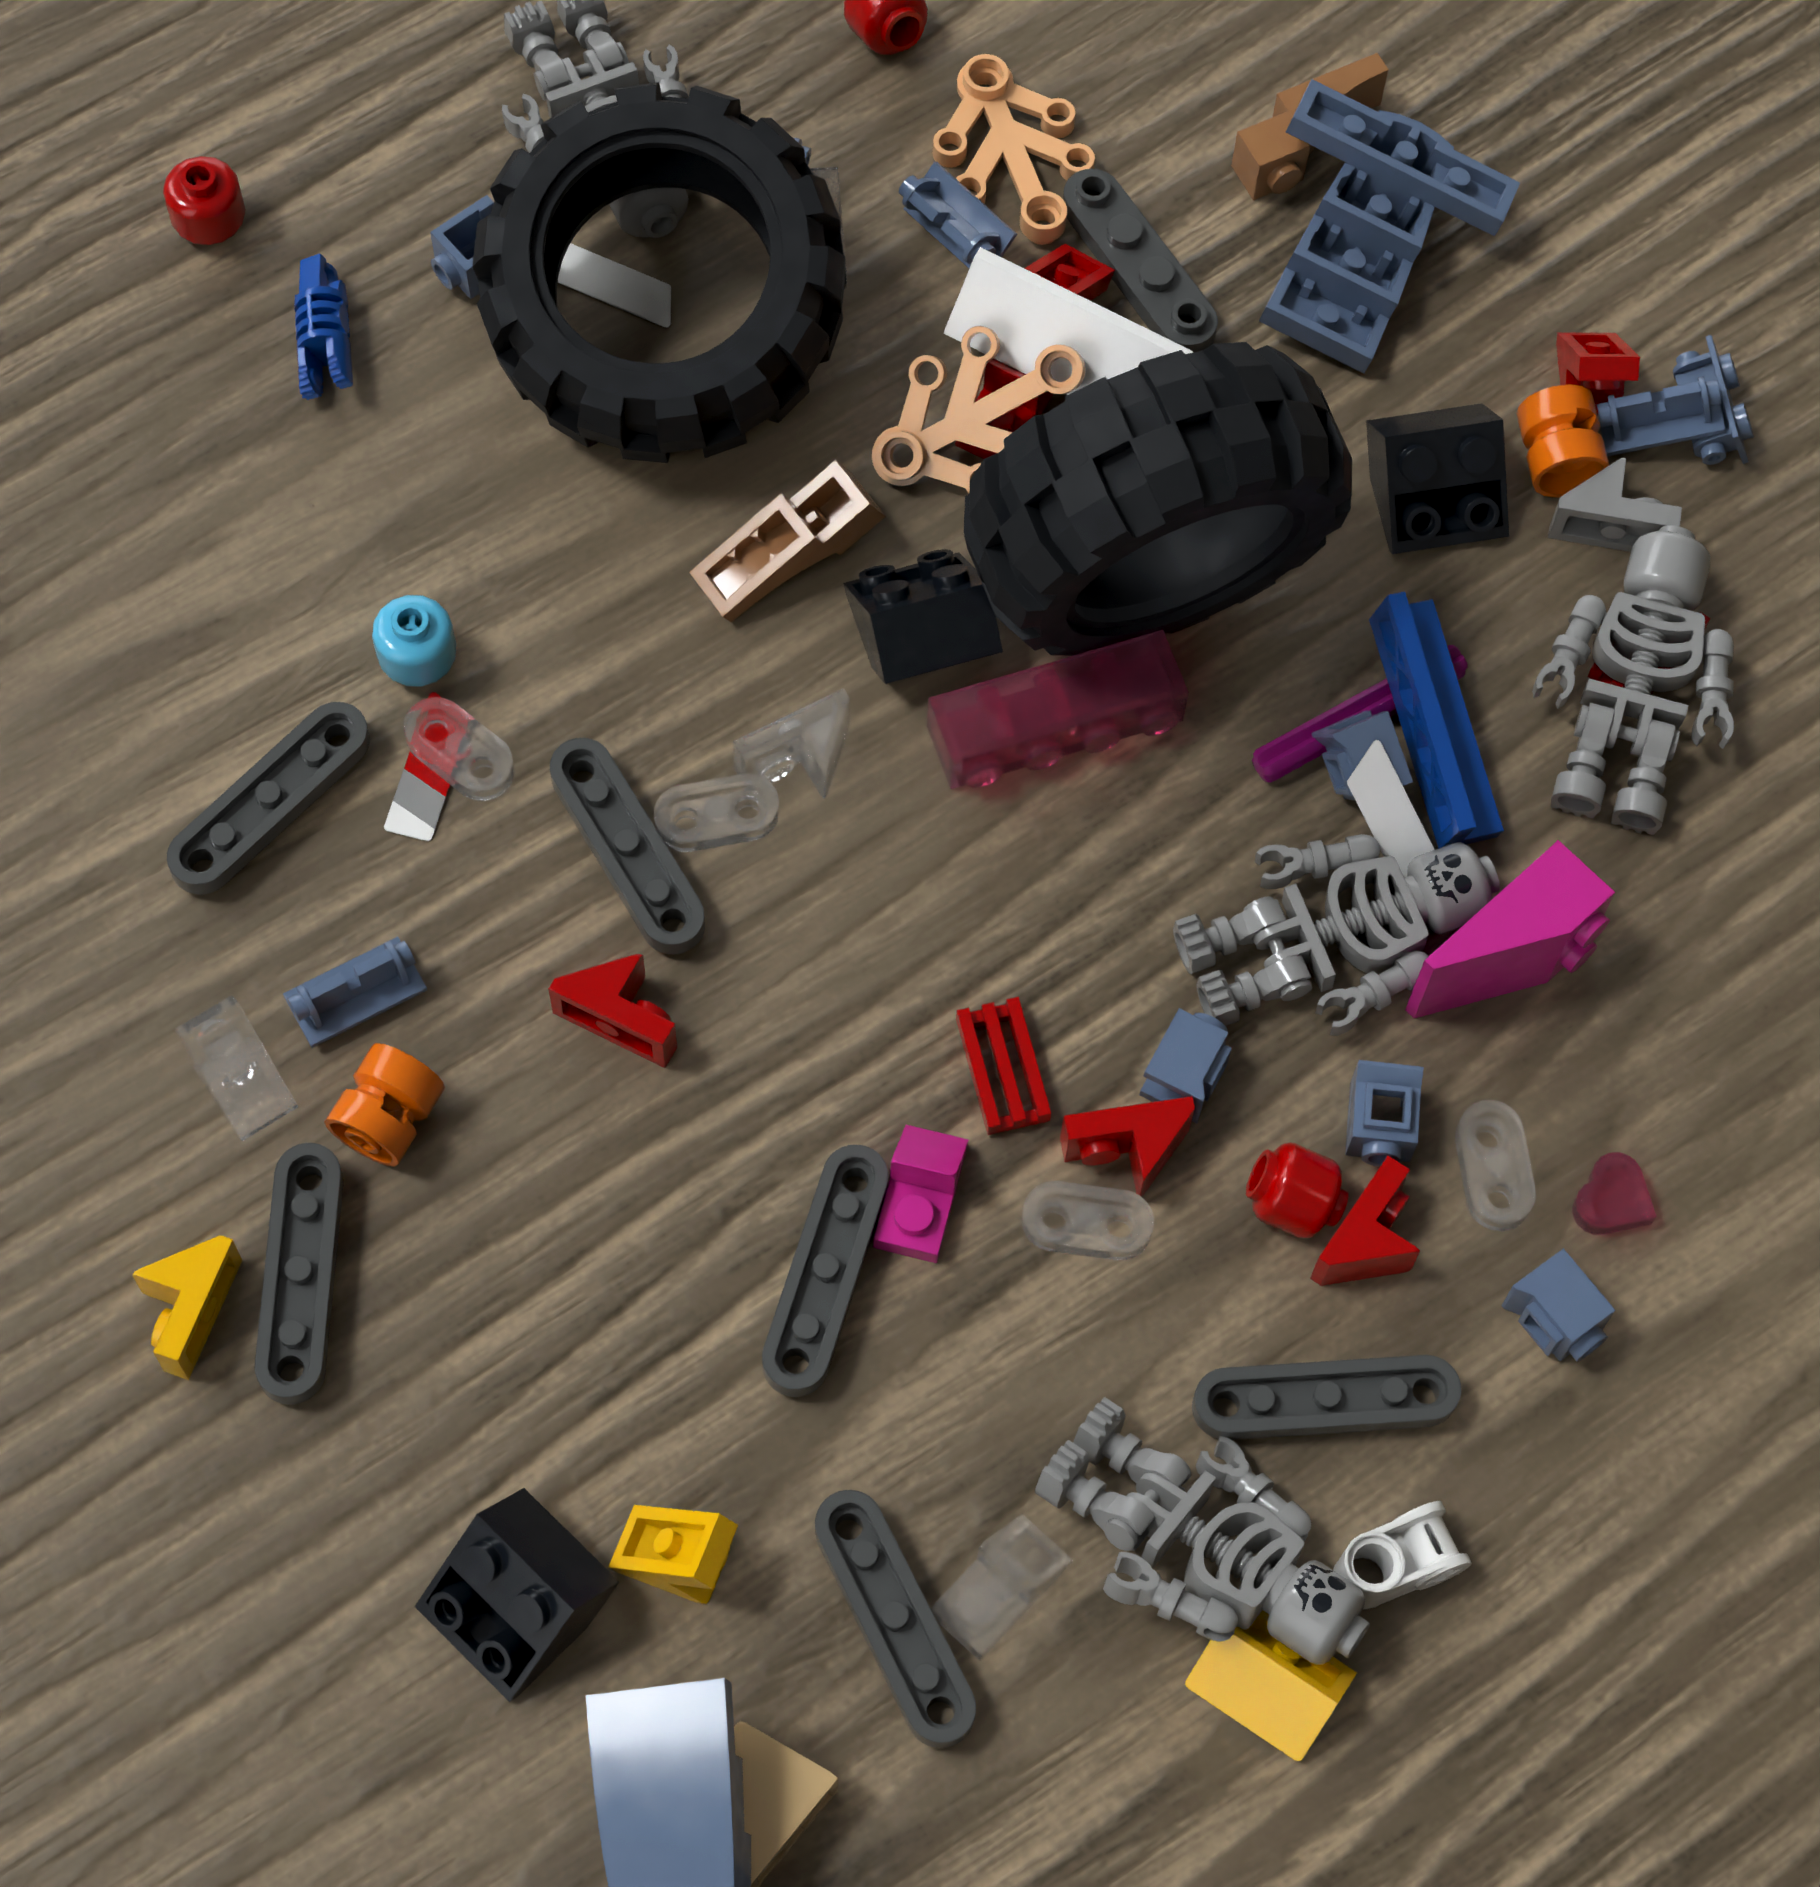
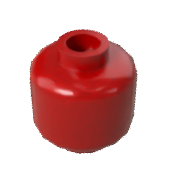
M845 0L844 17L849 28L867 47L877 54L892 55L908 50L921 38L927 23L928 8L925 0Z
M198 156L177 164L166 176L163 194L172 226L182 238L193 244L200 245L222 243L234 236L243 225L246 209L238 177L227 163L214 157Z
M1291 1142L1280 1145L1274 1152L1269 1149L1264 1150L1255 1162L1246 1186V1196L1253 1200L1252 1209L1257 1219L1303 1239L1315 1236L1325 1224L1334 1227L1346 1209L1349 1193L1341 1188L1342 1171L1337 1162Z

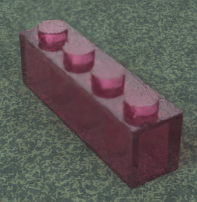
M1163 630L929 697L927 728L950 789L967 784L970 787L976 788L995 782L1002 774L1025 767L1029 770L1047 768L1055 764L1062 756L1086 750L1089 753L1102 752L1113 747L1120 739L1144 733L1147 736L1165 733L1175 727L1178 722L1183 721L1189 692Z

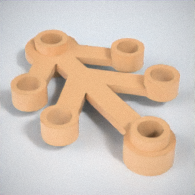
M990 54L974 56L962 67L958 74L957 92L962 101L946 128L940 129L934 135L933 158L943 167L953 168L961 165L967 156V135L984 111L991 129L966 172L957 176L956 179L967 189L977 192L978 194L975 196L985 204L986 184L1003 157L1022 202L1020 211V229L1022 233L1035 244H1050L1065 231L1067 206L1059 195L1043 190L1028 153L1059 165L1060 174L1066 181L1076 172L1094 169L1095 154L1085 144H1070L1058 139L1068 136L1074 129L1076 111L1071 102L1063 98L1051 99L1015 84L1013 75L1006 63L997 56ZM979 85H989L991 87H982ZM1008 107L1040 118V126L1043 132L1015 121ZM1053 115H1061L1064 116L1066 120L1058 122L1050 119L1049 117ZM946 144L956 145L958 149L954 151H948L943 149L942 146ZM1072 160H1080L1083 161L1086 165L1082 167H1075L1069 164V162ZM1037 221H1047V222H1049L1050 224L1042 225V224H1038V223H1035V222H1037Z
M983 326L972 327L962 337L961 349L964 355L945 418L924 430L923 427L932 392L944 385L947 379V369L943 361L938 357L931 355L917 357L909 367L908 376L911 384L899 424L883 431L874 443L872 462L876 472L883 480L897 486L911 485L918 482L922 477L928 476L966 488L969 493L970 480L981 463L968 466L934 452L954 441H960L999 453L1004 448V439L1013 432L987 424L1047 391L1054 394H1067L1077 389L1085 376V363L1082 356L1069 346H1049L1037 357L1035 370L976 401L987 362H990L997 356L1000 349V341L992 329ZM978 333L986 334L991 342L989 352L981 357L974 355L970 348L971 339ZM1059 358L1067 359L1072 365L1071 376L1063 382L1056 381L1051 374V366ZM925 362L933 363L938 370V377L931 385L922 384L918 378V369ZM900 444L908 445L913 451V460L906 467L898 466L893 459V452Z

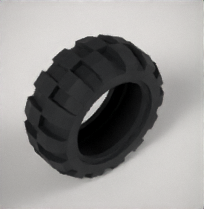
M659 82L614 88L617 98L616 103L587 112L582 101H577L541 124L544 139L530 153L521 148L513 151L490 187L495 201L491 213L477 223L472 266L478 279L480 300L477 302V306L499 364L522 399L531 400L546 414L550 426L587 448L598 442L619 448L623 459L668 463L670 452L700 448L703 449L704 457L708 458L746 444L745 433L766 419L779 423L810 392L808 381L819 363L830 360L843 322L844 285L847 284L840 218L825 179L815 176L806 164L804 148L772 118H760L756 122L742 114L740 99L699 86L691 87L688 99L665 97L661 94ZM653 188L688 189L722 201L749 222L761 238L770 256L769 272L765 287L757 305L744 324L733 335L711 350L692 358L669 363L634 362L608 354L583 339L572 329L557 308V283L561 264L570 243L581 227L594 214L613 201L631 193Z
M1247 342L1212 344L1203 351L1188 354L1179 350L1140 362L1137 368L1107 379L1105 376L1065 396V402L1044 415L1033 416L1004 439V448L998 454L985 458L970 480V491L965 496L964 537L968 552L995 616L1034 651L1043 648L1050 655L1078 656L1087 651L1101 649L1103 653L1139 645L1147 639L1169 632L1173 634L1208 620L1210 616L1236 603L1241 604L1276 584L1275 580L1289 570L1302 566L1326 545V535L1342 527L1351 510L1352 457L1321 388L1317 386L1312 375L1286 354L1268 345L1254 350Z

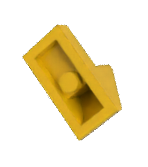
M219 1235L142 1267L133 1273L132 1276L143 1294L174 1305L172 1310L165 1308L161 1312L151 1337V1345L155 1347L153 1353L164 1372L189 1380L243 1261L233 1239Z
M634 1505L608 1567L619 1574L696 1603L707 1604L712 1596L720 1573L726 1564L730 1545L738 1524L720 1513Z

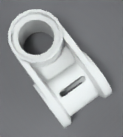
M1441 1501L1430 1502L1410 1510L1390 1523L1360 1534L1349 1543L1334 1566L1333 1571L1358 1586L1364 1592L1365 1605L1363 1609L1377 1607L1416 1589L1422 1590L1456 1576L1471 1566L1472 1562L1468 1554L1459 1553L1442 1519L1446 1510ZM1366 1558L1377 1563L1383 1573V1583L1372 1584L1362 1580L1355 1572L1353 1560Z

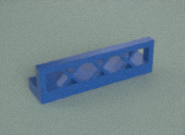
M1405 591L1387 595L1369 621L1438 849L1458 842L1467 845L1497 838L1504 829L1434 601L1429 599L1409 604Z

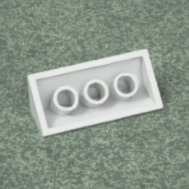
M981 247L974 256L944 330V334L961 342L965 332L972 327L983 326L992 329L1000 341V349L994 359L1024 374L1035 370L1037 357L1047 347L1052 345L1072 347L1079 352L1084 360L1085 376L1080 386L1074 391L1067 393V395L1105 376L1107 379L1135 369L1140 362L1182 350L1185 354L1193 353L1192 350ZM978 333L971 339L970 347L987 354L991 348L990 338L984 333ZM1059 358L1053 362L1051 366L1053 378L1058 382H1063L1071 376L1072 365L1067 359Z

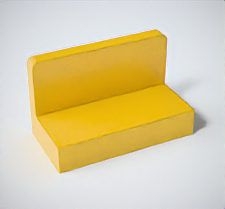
M1262 1610L1248 1629L1236 1627L1234 1634L1228 1640L1221 1642L1210 1640L1187 1677L1185 1685L1189 1690L1293 1760L1301 1761L1357 1672L1334 1657L1323 1665L1309 1662L1269 1634L1267 1629L1269 1614Z

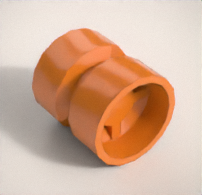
M1571 384L1552 386L1530 395L1519 405L1516 414L1523 443L1529 449L1526 458L1532 484L1537 493L1547 497L1560 498L1609 466L1604 440L1601 434L1598 433L1600 422L1594 397L1590 390L1583 386Z
M375 1043L371 1046L353 1075L358 1086L357 1089H346L342 1092L324 1123L326 1128L337 1139L357 1153L380 1164L395 1167L400 1163L417 1135L413 1121H423L428 1117L443 1093L445 1086L444 1082L434 1071L413 1056L395 1047Z

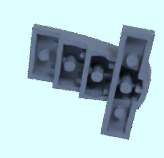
M1311 79L1286 133L1345 163L1322 199L1285 267L1259 322L1365 373L1375 355L1387 323L1399 303L1413 262L1422 249L1434 208L1436 207L1495 236L1505 220L1520 182L1454 150V146L1439 133L1419 121L1397 113L1382 110L1377 112Z
M725 1678L586 1695L593 1787L608 1887H751V1834L744 1832L743 1758L735 1754L732 1683Z

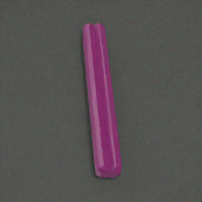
M1447 645L1457 679L1459 680L1466 674V669L1468 668L1467 661L1455 645ZM1387 678L1256 749L1253 753L1252 763L1262 780L1274 782L1321 756L1322 753L1327 752L1326 747L1312 737V732L1366 710H1370L1372 716L1383 711H1388L1390 717L1396 715L1397 711Z

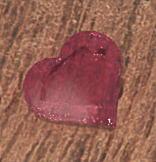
M1620 1152L1608 1153L1599 1158L1590 1172L1589 1183L1579 1190L1572 1205V1214L1577 1225L1585 1232L1593 1235H1605L1651 1225L1657 1217L1638 1163L1629 1155Z

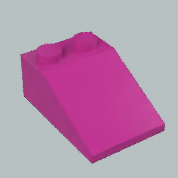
M1557 840L1424 960L1405 1011L1415 1019L1545 984L1564 967L1570 973L1575 972L1594 953L1597 945L1593 941L1610 922V919L1604 914L1615 891Z

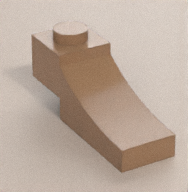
M1375 53L1316 77L1313 80L1372 109L1381 105L1389 69L1379 54ZM1311 80L1277 93L1272 118L1237 132L1231 166L1253 200L1270 193L1281 194L1287 192L1304 180L1308 156L1316 147L1286 133V130Z
M834 460L790 499L780 493L689 573L721 616L732 623L752 605L801 571L834 553L838 555L843 554L886 516L853 473L837 460Z

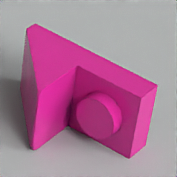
M905 1125L892 1157L890 1181L874 1236L873 1248L937 1263L967 1151L968 1139Z

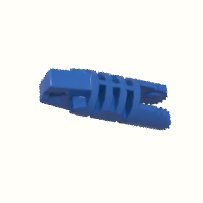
M322 254L302 259L300 261L299 294L295 295L294 300L296 313L295 327L300 394H302V398L310 400L322 396L324 388L322 385V366H329L330 377H332L333 383L340 389L353 386L351 343L349 340V313L347 312L348 298L345 283L342 280H338L337 270L326 262V258Z

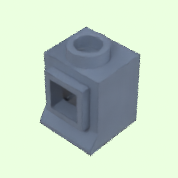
M488 195L430 232L434 251L431 266L436 276L447 289L452 290L459 286L470 299L479 294L478 279L472 266L477 223L487 215H490L494 202Z
M1366 710L1311 733L1313 738L1326 747L1327 752L1322 753L1335 793L1343 795L1344 799L1355 800L1347 785V780L1375 740H1379L1382 743L1402 785L1413 782L1388 711L1372 716L1371 711Z
M1179 1008L1144 1072L1143 1077L1147 1079L1139 1095L1152 1102L1193 1096L1195 1110L1192 1122L1197 1124L1204 1100L1208 1102L1229 1061L1232 1048L1225 1045L1228 1036L1227 1027L1221 1021L1208 1014L1195 1013L1192 1015Z
M1358 1060L1350 1082L1345 1155L1362 1157L1363 1162L1379 1167L1387 1156L1392 1157L1399 1163L1401 1161L1410 1162L1418 1144L1421 1085L1424 1067ZM1373 1095L1400 1098V1107H1403L1402 1123L1371 1119Z
M1564 1248L1514 1284L1501 1305L1503 1309L1521 1315L1518 1322L1547 1357L1553 1353L1559 1361H1562L1571 1354L1576 1362H1579L1602 1345L1608 1338L1603 1328L1615 1312L1612 1305Z

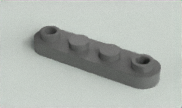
M1085 169L1073 174L1067 180L1063 193V200L1067 206V220L1097 260L1115 269L1112 280L1151 331L1192 350L1193 353L1203 351L1212 345L1215 340L1218 324L1214 308L1118 181L1109 173L1099 169ZM1086 192H1095L1100 195L1091 196L1086 194ZM1188 316L1194 318L1197 322L1185 323L1180 318Z
M330 702L316 708L172 840L167 851V864L176 884L186 892L198 895L209 894L219 890L357 764L366 754L370 744L367 723L361 711L345 702ZM338 735L349 738L342 746L328 744L333 737ZM200 860H210L213 862L212 866L204 872L192 870L193 866Z
M574 738L562 743L554 751L550 760L553 788L643 937L652 948L661 953L673 955L691 950L699 943L704 934L705 916L703 905L612 756L601 743L593 739ZM580 771H587L593 774V777L587 782L581 783L572 779L574 774ZM670 919H678L685 924L681 930L676 932H669L662 927Z
M302 1143L288 1149L278 1160L274 1172L254 1368L257 1380L265 1394L272 1400L287 1405L299 1404L313 1397L321 1388L326 1374L344 1177L339 1161L334 1153L327 1147L316 1143ZM318 1175L322 1177V1182L316 1189L307 1191L300 1188V1183L306 1176ZM297 1363L304 1367L302 1375L297 1380L285 1381L280 1378L282 1370L289 1364Z
M847 1145L833 1152L827 1159L762 1351V1368L767 1382L774 1390L786 1396L801 1397L811 1394L825 1381L888 1188L887 1165L880 1154L867 1146ZM857 1176L864 1179L867 1186L860 1192H851L844 1187L843 1183L846 1179ZM791 1356H800L808 1362V1367L801 1373L793 1374L788 1372L783 1364Z
M1432 1355L1227 1367L1215 1369L1201 1379L1193 1397L1192 1412L1196 1423L1206 1434L1216 1439H1219V1436H1223L1231 1440L1433 1427L1446 1421L1455 1410L1461 1397V1382L1457 1372L1448 1362ZM1417 1386L1428 1387L1434 1393L1435 1401L1430 1404L1420 1403L1413 1395V1388ZM1218 1399H1229L1236 1405L1237 1413L1230 1417L1221 1416L1215 1411L1213 1403Z
M842 1490L830 1495L822 1502L816 1514V1540L909 1729L919 1741L931 1747L947 1748L958 1744L970 1733L976 1715L975 1697L878 1504L867 1494L856 1490ZM845 1520H852L861 1526L862 1532L853 1540H845L837 1534V1526ZM937 1702L948 1704L954 1713L952 1720L946 1724H936L931 1721L927 1710L932 1704Z

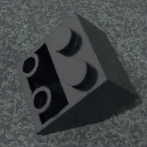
M1481 403L1366 420L1370 481L1388 548L1392 554L1509 537L1504 424L1501 417Z
M947 549L930 551L920 555L917 558V564L895 569L892 565L870 567L859 573V579L843 583L870 665L885 684L1003 652L997 619L977 570L959 552L953 554V551Z
M523 1488L476 1514L414 1607L511 1702L588 1628L619 1584V1581Z

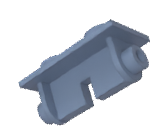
M938 162L932 164L924 178L918 179L914 175L909 176L899 188V194L903 196L902 204L905 206L903 209L969 269L980 247L1002 257L1017 236L1014 230Z
M1712 335L1705 336L1709 348L1708 353L1699 355L1696 351L1684 352L1676 358L1677 365L1673 368V375L1677 386L1697 382L1698 377L1704 376L1705 382L1717 380L1719 385L1726 433L1692 439L1693 451L1697 457L1702 458L1704 464L1713 465L1723 461L1726 458V452L1737 449L1742 463L1745 464L1749 461L1743 440L1753 438L1754 435L1744 403L1734 406L1730 390L1740 387L1737 372L1730 352L1719 356Z
M1704 376L1698 377L1697 382L1663 388V391L1651 393V391L1619 398L1609 395L1608 402L1596 404L1607 456L1726 433L1718 381L1705 382Z
M396 937L283 993V996L311 1048L427 991V987L414 966L416 962L405 941L401 942L399 937Z

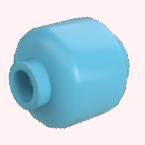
M405 595L391 600L381 608L373 622L372 639L381 669L393 681L405 686L423 687L437 682L449 672L456 657V640L448 612L437 601L423 595Z

